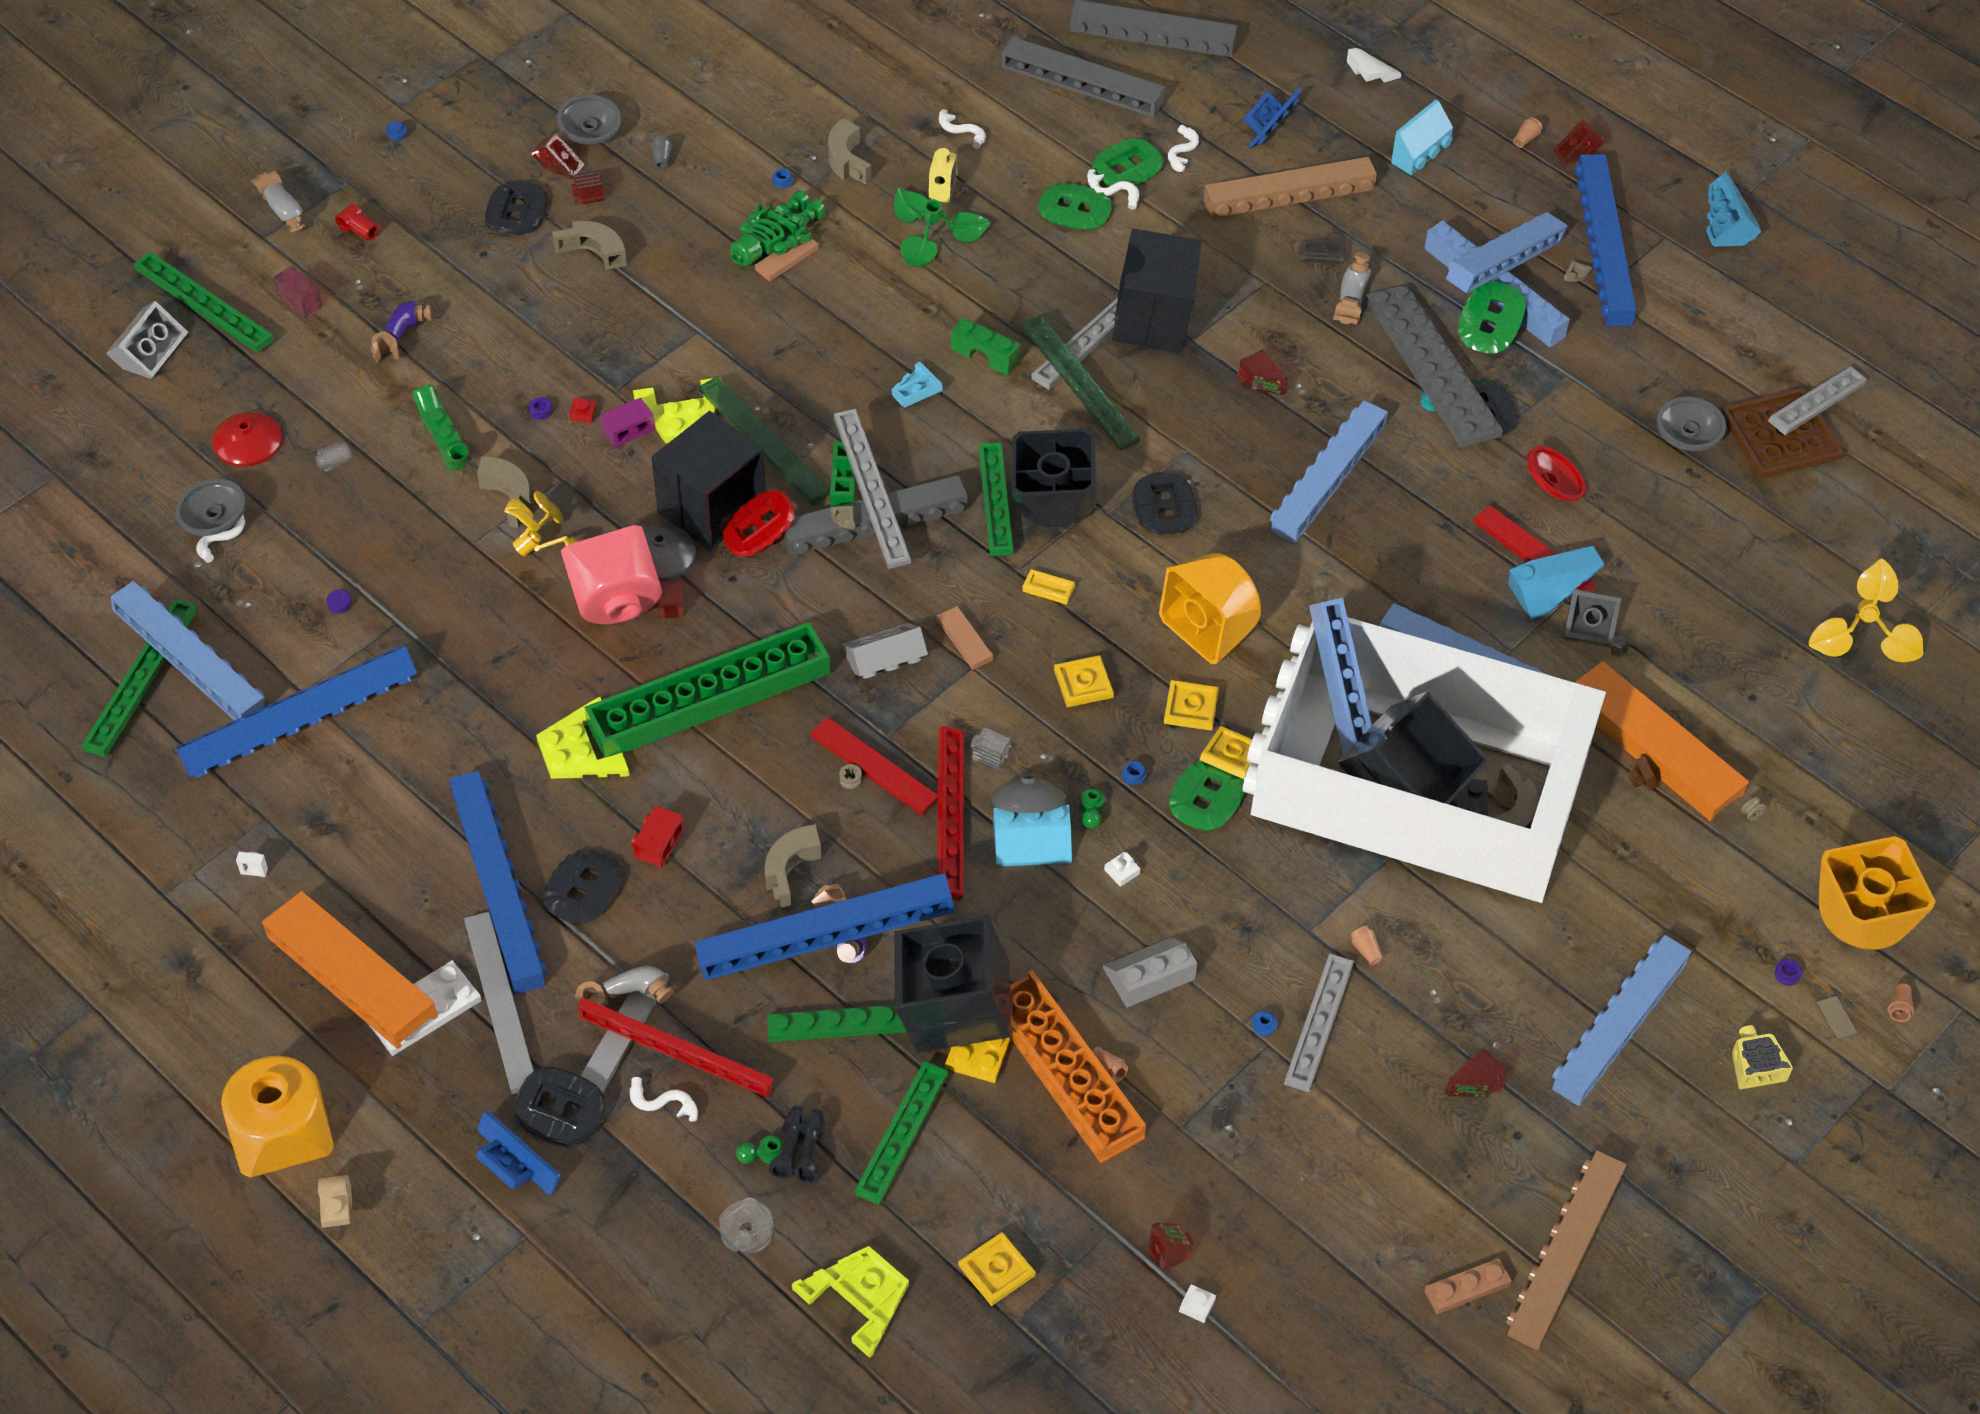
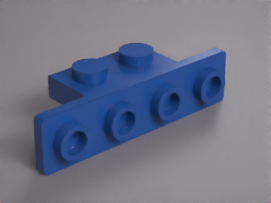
M1299 88L1283 105L1267 91L1242 119L1257 133L1255 138L1248 144L1250 148L1255 143L1260 145L1267 138L1266 131L1271 133L1278 125L1276 120L1279 119L1281 121L1289 112L1286 108L1289 107L1291 109L1299 101L1297 98L1301 92Z
M483 1112L478 1132L490 1143L479 1148L476 1157L512 1190L533 1180L548 1195L555 1193L560 1174L491 1112Z

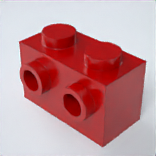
M655 806L651 814L648 813L646 815L640 833H636L632 839L631 846L634 850V857L662 868L684 831L683 815Z

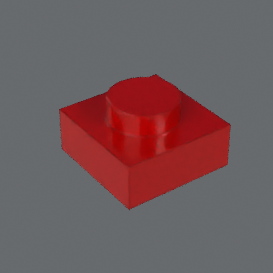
M573 398L569 413L570 421L592 423L597 407L596 400Z

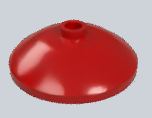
M242 412L230 416L218 425L212 437V444L216 455L225 463L239 467L254 466L267 461L277 453L282 444V431L277 421L269 415L260 412Z
M1535 446L1527 454L1528 470L1534 482L1543 492L1558 500L1567 502L1578 501L1583 497L1586 492L1583 476L1566 456L1547 446Z

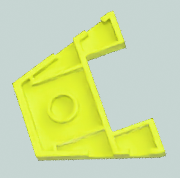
M720 377L700 380L703 398L657 405L653 388L633 390L634 399L642 398L654 414L656 431L665 443H669L709 410L715 414L716 405L719 400V391L721 390Z
M601 697L594 699L536 735L551 779L583 778V775L596 774L598 777H608V774H620V777L629 776V770L622 753L599 760L596 759L584 726L587 725L584 707L601 701Z
M868 1246L837 1261L838 1264L830 1268L814 1272L813 1276L803 1281L801 1279L795 1281L792 1284V1290L811 1305L827 1288L833 1287L869 1319L851 1338L852 1343L870 1358L875 1352L907 1290L909 1280Z

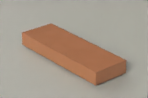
M811 239L807 243L798 244L794 249H787L781 255L772 253L755 265V271L771 282L819 250V244Z
M958 606L937 615V622L972 670L993 661V654Z

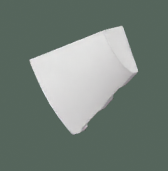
M1358 48L1348 49L1347 63L1356 75L1361 74L1366 82L1381 78L1383 82L1401 78V73L1365 51Z

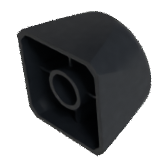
M1089 429L1020 431L1013 436L1012 493L1018 509L1025 518L1044 527H1065L1081 521L1094 509L1098 499L1095 436Z

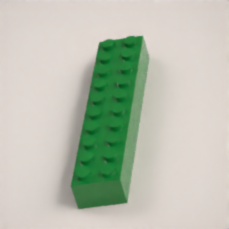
M810 622L585 706L586 722L604 758L619 753L623 754L829 675L830 658Z

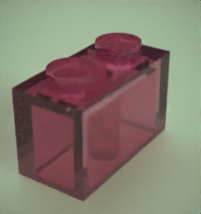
M293 266L274 276L278 295L305 319L323 308L319 288Z

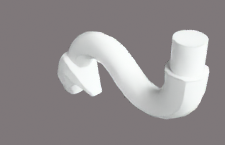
M945 109L941 110L939 113V123L946 131L957 134L974 133L976 136L972 145L976 149H979L984 144L986 134L982 128L974 124L953 125L950 122L956 116L948 114V111Z
M1181 125L1178 128V132L1189 139L1190 142L1175 145L1168 152V160L1171 163V167L1178 172L1185 170L1183 165L1188 162V159L1177 157L1176 155L1181 152L1194 150L1199 143L1198 134L1190 127L1187 128Z
M1089 170L1087 179L1091 188H1094L1096 192H1104L1105 196H1110L1120 190H1127L1129 194L1128 208L1136 209L1137 202L1139 201V190L1134 184L1128 181H1120L1110 187L1102 188L1099 186V182L1103 179L1104 174L1095 175V170Z
M244 515L234 524L232 529L216 535L203 536L199 540L196 551L205 562L209 563L214 559L211 550L208 548L211 542L230 540L242 532L245 525Z
M634 1077L631 1079L630 1099L637 1108L644 1111H655L669 1101L678 1100L683 1106L677 1117L688 1115L690 1116V1122L697 1121L698 1110L696 1104L686 1092L669 1090L655 1100L647 1101L643 1096L642 1078Z

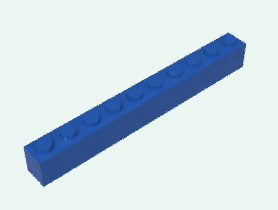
M1580 155L1579 163L1575 164L1574 172L1575 177H1578V192H1581L1580 205L1584 207L1583 221L1587 222L1586 237L1590 238L1589 253L1593 254L1592 269L1596 270L1595 285L1599 286L1598 301L1602 302L1601 317L1605 318L1606 326H1633L1636 306L1606 155Z
M400 645L174 748L186 774L189 776L194 775L195 778L209 773L208 768L215 765L222 767L231 763V758L239 754L241 757L247 756L255 752L254 747L261 744L268 746L277 742L278 736L285 733L287 736L299 732L301 730L300 726L309 723V726L323 721L322 716L329 713L332 715L339 714L346 710L344 707L351 703H354V705L361 704L368 700V695L375 692L376 695L383 694L390 690L389 686L397 682L399 685L412 680L411 676L417 674V671L406 647Z
M479 771L450 778L452 794L514 994L517 995L544 987L543 976L548 975L544 960L539 961L537 955L541 954L537 939L532 940L531 934H534L531 919L526 920L524 914L528 913L524 898L519 899L518 893H521L518 878L513 879L511 873L515 872L512 859H506L505 853L509 851L505 838L500 839L499 833H502L499 818L494 819L492 815L496 813L493 799H487L486 794H490L486 779L481 780Z
M945 873L934 875L926 879L908 882L904 885L882 889L871 894L857 896L849 900L695 941L699 966L705 980H710L955 913V908Z

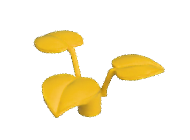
M540 491L534 493V499L546 512V516L538 524L533 519L532 512L521 500L514 498L508 502L504 512L515 516L527 526L525 532L513 542V546L522 556H527L532 550L538 552L542 548L564 542L566 545L578 542L573 537L569 539L567 536H563L543 544L539 543L541 537L537 531L550 516L558 524L563 521V514L560 509Z
M1882 558L1867 568L1858 578L1857 590L1864 600L1859 603V613L1855 615L1851 626L1847 629V623L1843 618L1834 617L1827 619L1814 630L1808 642L1811 648L1825 655L1841 656L1851 648L1853 639L1849 633L1854 630L1858 621L1862 619L1868 623L1876 621L1888 635L1881 642V648L1883 653L1891 660L1912 662L1921 658L1924 654L1923 638L1915 626L1899 624L1893 628L1891 633L1879 617L1878 600L1882 602L1893 600L1899 587L1894 570Z

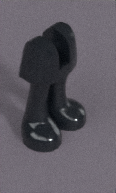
M794 1105L783 1124V1128L787 1132L780 1154L772 1159L769 1165V1173L778 1179H788L791 1177L798 1139L800 1138L804 1139L796 1163L795 1176L803 1183H816L819 1179L820 1169L814 1161V1150L817 1139L825 1133L824 1114L822 1110L813 1109L809 1125L801 1124L803 1107Z

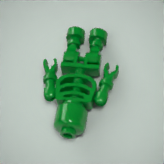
M802 190L795 192L787 203L778 205L774 211L770 210V206L763 210L762 203H759L754 213L748 216V220L740 225V232L744 235L731 244L732 260L736 264L748 267L760 259L763 251L767 254L774 252L776 255H781L789 248L794 249L798 244L809 242L812 239L811 232L806 234V225L814 218L820 221L825 218L826 210L823 203L818 199L810 202L808 195ZM799 208L803 210V212L799 214L793 213L797 211ZM784 231L790 234L786 240L784 238Z

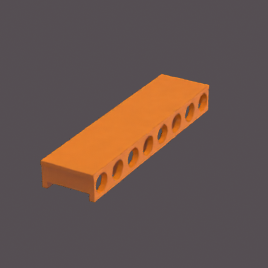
M1604 661L1574 682L1606 692L1596 726L1635 759L1645 756L1654 775L1710 822L1716 814L1736 798H1741L1744 795L1749 784L1747 779Z
M303 891L299 892L262 921L268 939L397 1049L402 1046L401 1042L426 1021L430 1018L435 1020L438 1017L434 1001Z
M1033 970L1028 972V976L1011 984V1040L1098 1161L1103 1163L1146 1138V1124Z

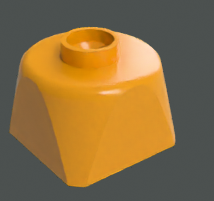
M1210 553L1167 567L1159 615L1166 626L1210 664H1217L1258 623L1261 615V603L1255 584L1240 564L1224 554Z
M1893 836L1826 850L1822 856L1819 882V911L1830 932L1851 946L1867 950L1890 947L1903 939L1935 905L1936 901L1906 842L1901 838Z
M279 1055L258 1058L239 1068L226 1083L222 1093L221 1105L240 1172L243 1175L252 1178L329 1156L334 1149L318 1079L302 1062L291 1057Z

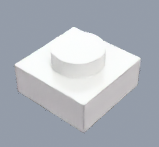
M238 852L236 862L240 874L266 876L268 867L264 855L257 852Z
M1191 1284L1180 1305L1179 1312L1205 1323L1215 1303L1216 1295Z

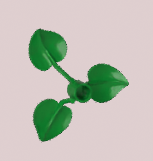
M900 187L896 192L894 211L899 220L905 223H913L917 218L922 220L924 217L926 221L923 239L913 235L905 238L901 243V256L906 265L911 267L925 266L936 257L937 245L932 241H927L930 225L937 224L941 218L944 219L948 228L953 229L954 238L964 243L978 240L990 226L988 219L969 212L954 214L950 223L946 217V212L942 211V205L938 200H928L921 194L910 192Z

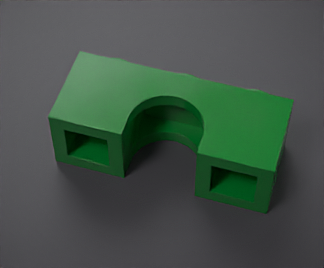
M964 317L951 331V350L968 358H971L977 350H980L988 357L989 367L1009 376L1020 363V343Z
M834 441L833 477H831L830 488L831 507L855 502L856 479L843 442Z

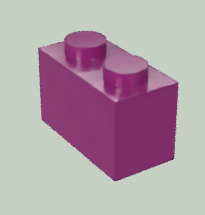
M641 397L600 415L602 431L615 448L655 430L654 414Z

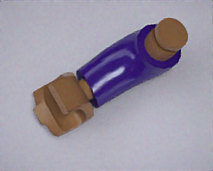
M407 301L401 303L395 309L385 330L378 332L372 337L371 351L376 363L381 361L382 354L393 352L394 359H399L397 345L399 339L407 328L417 326L418 321H424L426 318L427 321H431L430 304L423 307L422 305H416L415 301Z
M838 884L824 885L818 890L812 903L816 908H820L847 899ZM866 937L838 944L837 955L839 959L848 963L859 961L866 952Z

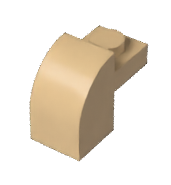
M348 1175L319 1178L318 1194L320 1197L322 1228L350 1224L352 1192Z

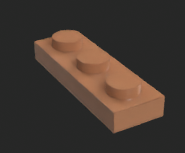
M1498 1258L1425 1287L1424 1292L1436 1314H1440L1510 1287L1512 1280Z

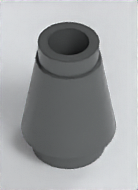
M657 136L650 145L657 169H665L668 166L672 144L667 137Z

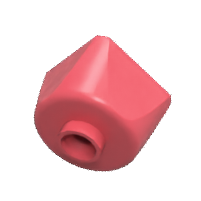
M632 525L566 545L561 550L580 615L586 621L607 625L632 620L649 611L662 595V589L642 526Z

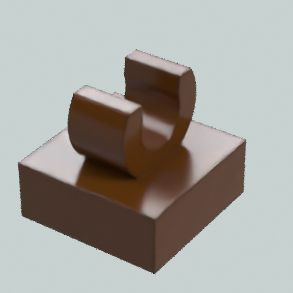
M1645 756L1636 759L1638 769L1628 772L1633 787H1639L1645 782L1649 791L1657 788L1655 775Z

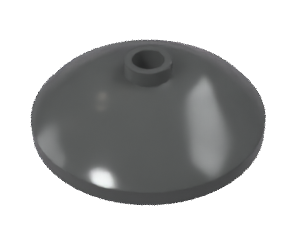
M580 95L562 104L557 113V125L561 133L574 142L598 144L609 140L618 132L621 126V114L618 107L607 98L598 95Z
M1679 397L1666 402L1660 408L1656 421L1659 433L1667 442L1687 451H1704L1713 448L1720 443L1726 431V421L1720 410L1713 404L1695 397Z
M226 479L205 480L193 485L182 494L175 508V516L180 527L190 534L197 536L216 535L231 528L242 517L246 507V498L242 489L232 481Z
M657 523L643 527L659 581L679 577L692 566L696 557V546L693 538L687 531L667 523Z
M1026 774L1022 775L1021 778L1010 780L998 787L991 795V802L995 807L1005 811L1039 813L1063 806L1066 803V793L1059 786L1046 779Z

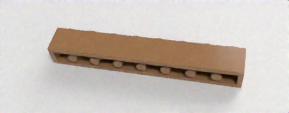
M1364 157L1205 185L1203 201L1211 218L1374 190L1377 174L1370 158Z
M1597 1150L1592 1159L1587 1157L1581 1173L1585 1175L1582 1180L1576 1179L1571 1190V1194L1574 1197L1572 1201L1566 1200L1560 1215L1564 1216L1561 1223L1555 1222L1549 1235L1553 1237L1551 1244H1544L1539 1258L1543 1259L1540 1267L1534 1265L1528 1278L1532 1283L1529 1288L1523 1287L1517 1302L1521 1303L1518 1311L1513 1309L1506 1323L1510 1325L1507 1336L1537 1351L1539 1350L1615 1193L1627 1164Z

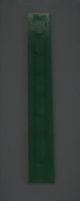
M1042 314L1023 322L1022 328L1118 449L1122 451L1139 443V435Z
M718 376L699 386V391L737 430L763 447L764 458L810 505L829 495L830 489Z

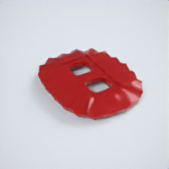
M767 490L764 493L758 494L754 499L749 500L746 505L741 506L726 521L723 529V539L733 555L741 558L753 556L757 551H763L766 546L772 545L775 539L781 537L783 531L790 528V523L795 519L793 513L795 507L786 493L779 490ZM773 510L775 517L764 523L762 517ZM754 524L757 530L746 538L743 533L744 530Z

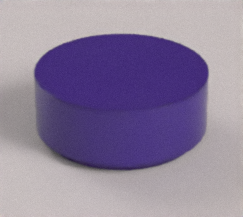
M536 398L529 404L530 415L534 419H547L553 412L552 403L547 398Z
M345 590L332 591L326 599L328 609L337 614L348 611L352 605L350 594Z
M1783 959L1778 962L1774 975L1781 984L1792 986L1799 982L1802 968L1794 960Z

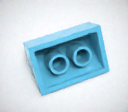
M1434 100L1396 131L1391 163L1410 175L1417 170H1421L1430 159H1434L1442 149L1449 147L1452 142L1453 126L1439 101Z
M1063 805L1057 809L1039 813H1017L994 808L993 830L996 867L1072 863L1069 805Z

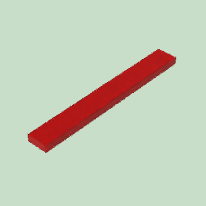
M942 725L938 729L937 875L945 873L952 899L960 901L964 897V731Z
M583 997L578 1004L579 1018L764 1097H770L773 1091V1078Z

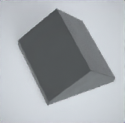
M1574 589L1568 609L1564 636L1612 645L1622 598Z

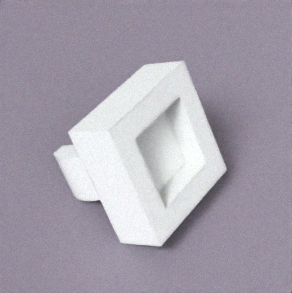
M1123 852L1105 864L1104 870L1120 887L1140 874V868L1127 852Z

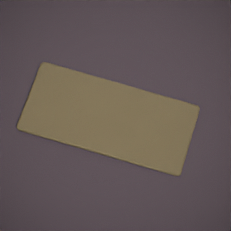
M1837 996L1817 1002L1837 1039L1857 1034L1854 1025Z

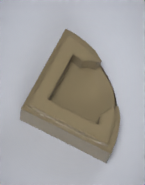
M1571 261L1564 280L1569 282L1582 281L1590 276L1593 267Z
M853 506L830 507V515L836 524L847 529H855Z

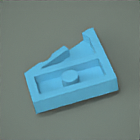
M917 362L915 370L911 374L907 373L902 378V381L892 388V396L905 408L943 391L942 383L921 362Z

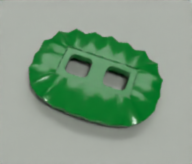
M1132 138L1123 140L1099 152L1093 159L1091 166L1096 171V175L1104 174L1102 180L1106 185L1128 181L1138 186L1141 182H1146L1149 178H1153L1156 173L1161 172L1164 162L1162 155L1152 144L1143 139ZM1138 156L1143 162L1134 165L1128 159ZM1122 165L1126 171L1118 174L1112 167Z
M1064 182L1059 185L1052 184L1049 189H1045L1038 203L1041 216L1051 223L1067 226L1071 229L1076 228L1078 230L1090 231L1100 228L1107 221L1112 209L1110 198L1106 197L1104 192H1096L1094 188H1087L1085 185L1078 186L1075 183L1066 184ZM1060 199L1071 201L1069 207L1059 206L1058 202ZM1080 204L1091 206L1090 212L1079 211Z
M1496 281L1485 283L1474 289L1471 296L1467 299L1460 316L1458 332L1462 342L1467 347L1483 353L1492 354L1505 350L1514 340L1522 323L1526 307L1524 295L1516 287ZM1492 300L1504 304L1501 313L1497 314L1488 311ZM1484 320L1496 324L1493 333L1489 334L1480 331Z
M1201 760L1191 763L1187 770L1182 772L1172 788L1171 796L1169 797L1170 810L1174 817L1192 828L1204 831L1218 829L1229 821L1238 808L1244 795L1242 791L1244 779ZM1211 778L1220 782L1222 785L1219 790L1213 791L1204 787L1207 779ZM1201 796L1210 800L1209 807L1202 809L1195 806L1193 802L1196 797Z

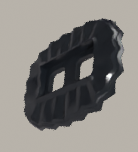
M508 181L498 186L493 192L486 208L485 222L487 227L492 228L496 233L503 232L518 236L522 233H530L534 228H538L539 222L542 221L548 199L546 192L541 186L531 182ZM514 198L526 199L525 204L522 206L512 204ZM509 213L521 214L518 221L507 220L506 218Z
M1484 378L1478 381L1471 380L1479 395H1486L1488 402H1485V404L1493 412L1495 419L1503 429L1502 436L1510 433L1515 428L1518 420L1510 394L1506 392L1504 386H1500L1496 381H1487Z
M1159 473L1142 477L1134 486L1133 503L1136 517L1139 519L1140 526L1144 527L1148 532H1155L1158 535L1174 534L1177 532L1184 533L1187 529L1194 527L1195 522L1198 520L1197 504L1192 488L1186 479L1177 474ZM1169 492L1171 499L1158 501L1155 493ZM1172 509L1174 511L1175 517L1163 519L1160 517V510Z
M579 849L574 854H568L566 859L559 863L557 869L552 872L551 878L547 881L546 888L543 891V903L550 913L567 922L583 924L593 921L605 911L616 896L623 880V868L616 859L610 858L606 854L599 853L594 849L588 851ZM586 869L599 873L594 882H588L580 878ZM573 888L586 892L581 901L578 902L567 897Z
M543 1067L533 1071L522 1083L514 1102L515 1117L523 1128L544 1140L568 1146L581 1144L594 1134L596 1127L600 1123L602 1114L605 1111V1096L596 1084L578 1074L560 1068ZM546 1092L557 1096V1100L551 1110L539 1107V1102ZM569 1102L581 1106L575 1120L563 1117V1112Z

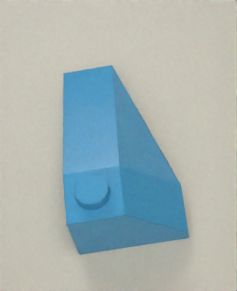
M1725 172L1709 184L1708 203L1711 206L1710 212L1707 213V218L1710 220V226L1707 227V235L1711 244L1714 247L1745 246L1748 242L1754 240L1762 231L1730 175Z
M1593 546L1532 560L1510 569L1508 585L1532 621L1555 610L1563 599L1572 595L1574 589L1588 581L1604 567V562Z

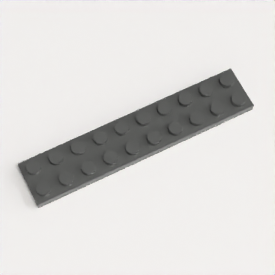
M1405 284L1367 294L1366 302L1459 447L1462 448L1502 437L1503 429L1408 285Z

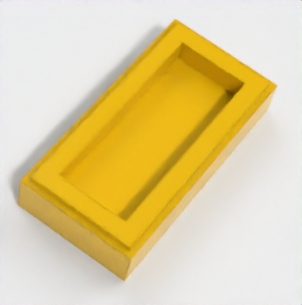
M1030 569L1023 585V592L1067 605L1074 591L1075 582Z

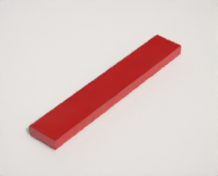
M1491 505L1474 518L1476 525L1526 562L1556 555V553ZM1589 579L1579 585L1576 590L1594 592L1597 584Z
M828 717L811 731V737L848 764L858 766L862 774L923 816L938 802V795Z

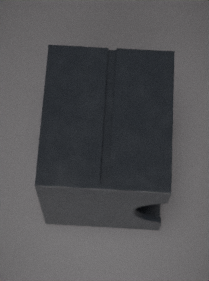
M1132 228L1120 279L1112 341L1139 346L1148 345L1150 348L1181 353L1195 301L1202 240Z
M710 410L651 457L657 513L673 525L687 531L695 541L709 551L723 540L719 530L721 522L727 516L737 512L741 506L746 505L749 500L754 499L758 494L766 492L763 447L739 430L735 431L733 426Z
M1426 691L1391 705L1337 763L1348 775L1449 805L1489 759L1431 693Z
M989 915L894 931L895 1010L917 1053L1012 1037L1009 959Z

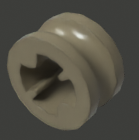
M848 764L840 769L841 786L846 789H855L860 786L862 778L861 770L858 766ZM851 774V777H852V775H855V778H854V779H850V777H849V778L847 779V778H846V775Z
M1754 797L1742 807L1741 813L1748 815L1747 819L1749 821H1754L1765 812L1767 807L1763 803L1760 804L1758 797Z

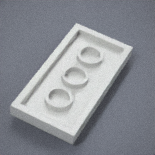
M453 960L413 984L435 1002L438 1017L435 1020L430 1018L401 1042L402 1046L399 1049L394 1047L370 1026L392 1056L482 1001L480 994Z

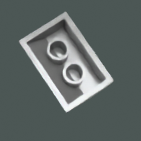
M154 301L142 308L106 354L122 369L151 379L187 335L188 331Z
M910 623L841 644L854 674L863 676V678L873 677L877 675L876 671L882 669L886 671L895 670L903 662H908V664L919 662L922 660V656L928 655L921 628Z
M1170 937L1103 965V969L1124 1005L1128 1008L1195 980L1197 962L1184 942Z

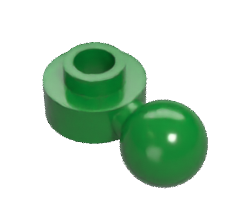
M1096 789L1085 790L1080 796V808L1084 811L1082 823L1089 829H1095L1101 824L1102 817L1100 812L1104 809L1105 805L1104 794Z
M771 1135L764 1137L760 1141L759 1146L756 1147L752 1143L745 1142L737 1147L736 1157L743 1164L752 1163L756 1157H759L764 1163L770 1164L772 1159L780 1154L784 1141L777 1136ZM768 1146H775L776 1149L772 1150Z

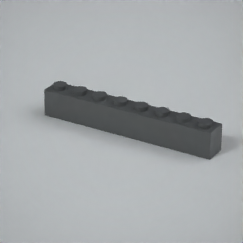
M1075 0L1070 19L1071 32L1232 57L1237 34V25L1082 0Z
M1012 37L1002 51V68L1144 115L1155 117L1164 102L1165 86L1016 37Z
M959 475L887 493L900 528L967 511L968 495ZM859 500L839 505L854 507L855 529H847L836 524L830 515V508L794 517L795 519L790 523V528L783 531L781 535L789 556L874 535L875 531L864 501Z

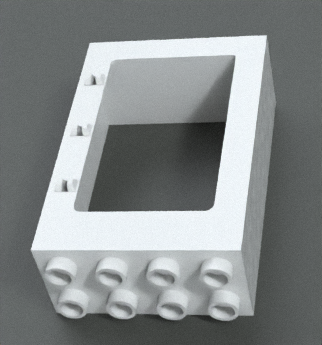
M1347 617L1369 713L1382 716L1391 705L1429 691L1476 745L1550 766L1531 829L1321 767L1322 758L1336 723L1313 621L1310 627L1298 624L1293 636L1290 652L1299 656L1293 655L1291 661L1284 659L1276 684V688L1285 690V692L1279 691L1277 697L1270 695L1262 718V724L1270 726V728L1265 726L1262 734L1257 732L1254 734L1248 752L1247 761L1252 763L1248 768L1242 791L1254 795L1251 815L1542 903L1606 692Z

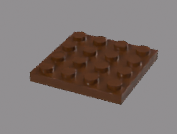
M1804 388L1721 408V413L1725 418L1727 426L1759 479L1843 459L1844 451L1821 414L1816 415L1786 435L1768 422L1771 415L1805 395L1807 392Z

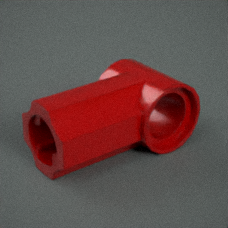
M350 204L335 216V222L341 230L345 232L351 230L365 240L373 241L380 231L379 225L364 216L361 209L355 204Z

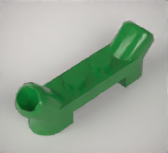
M429 384L414 389L412 395L419 411L420 420L424 427H427L436 443L445 466L451 470H461L467 465L469 449L461 440L441 404L435 387Z

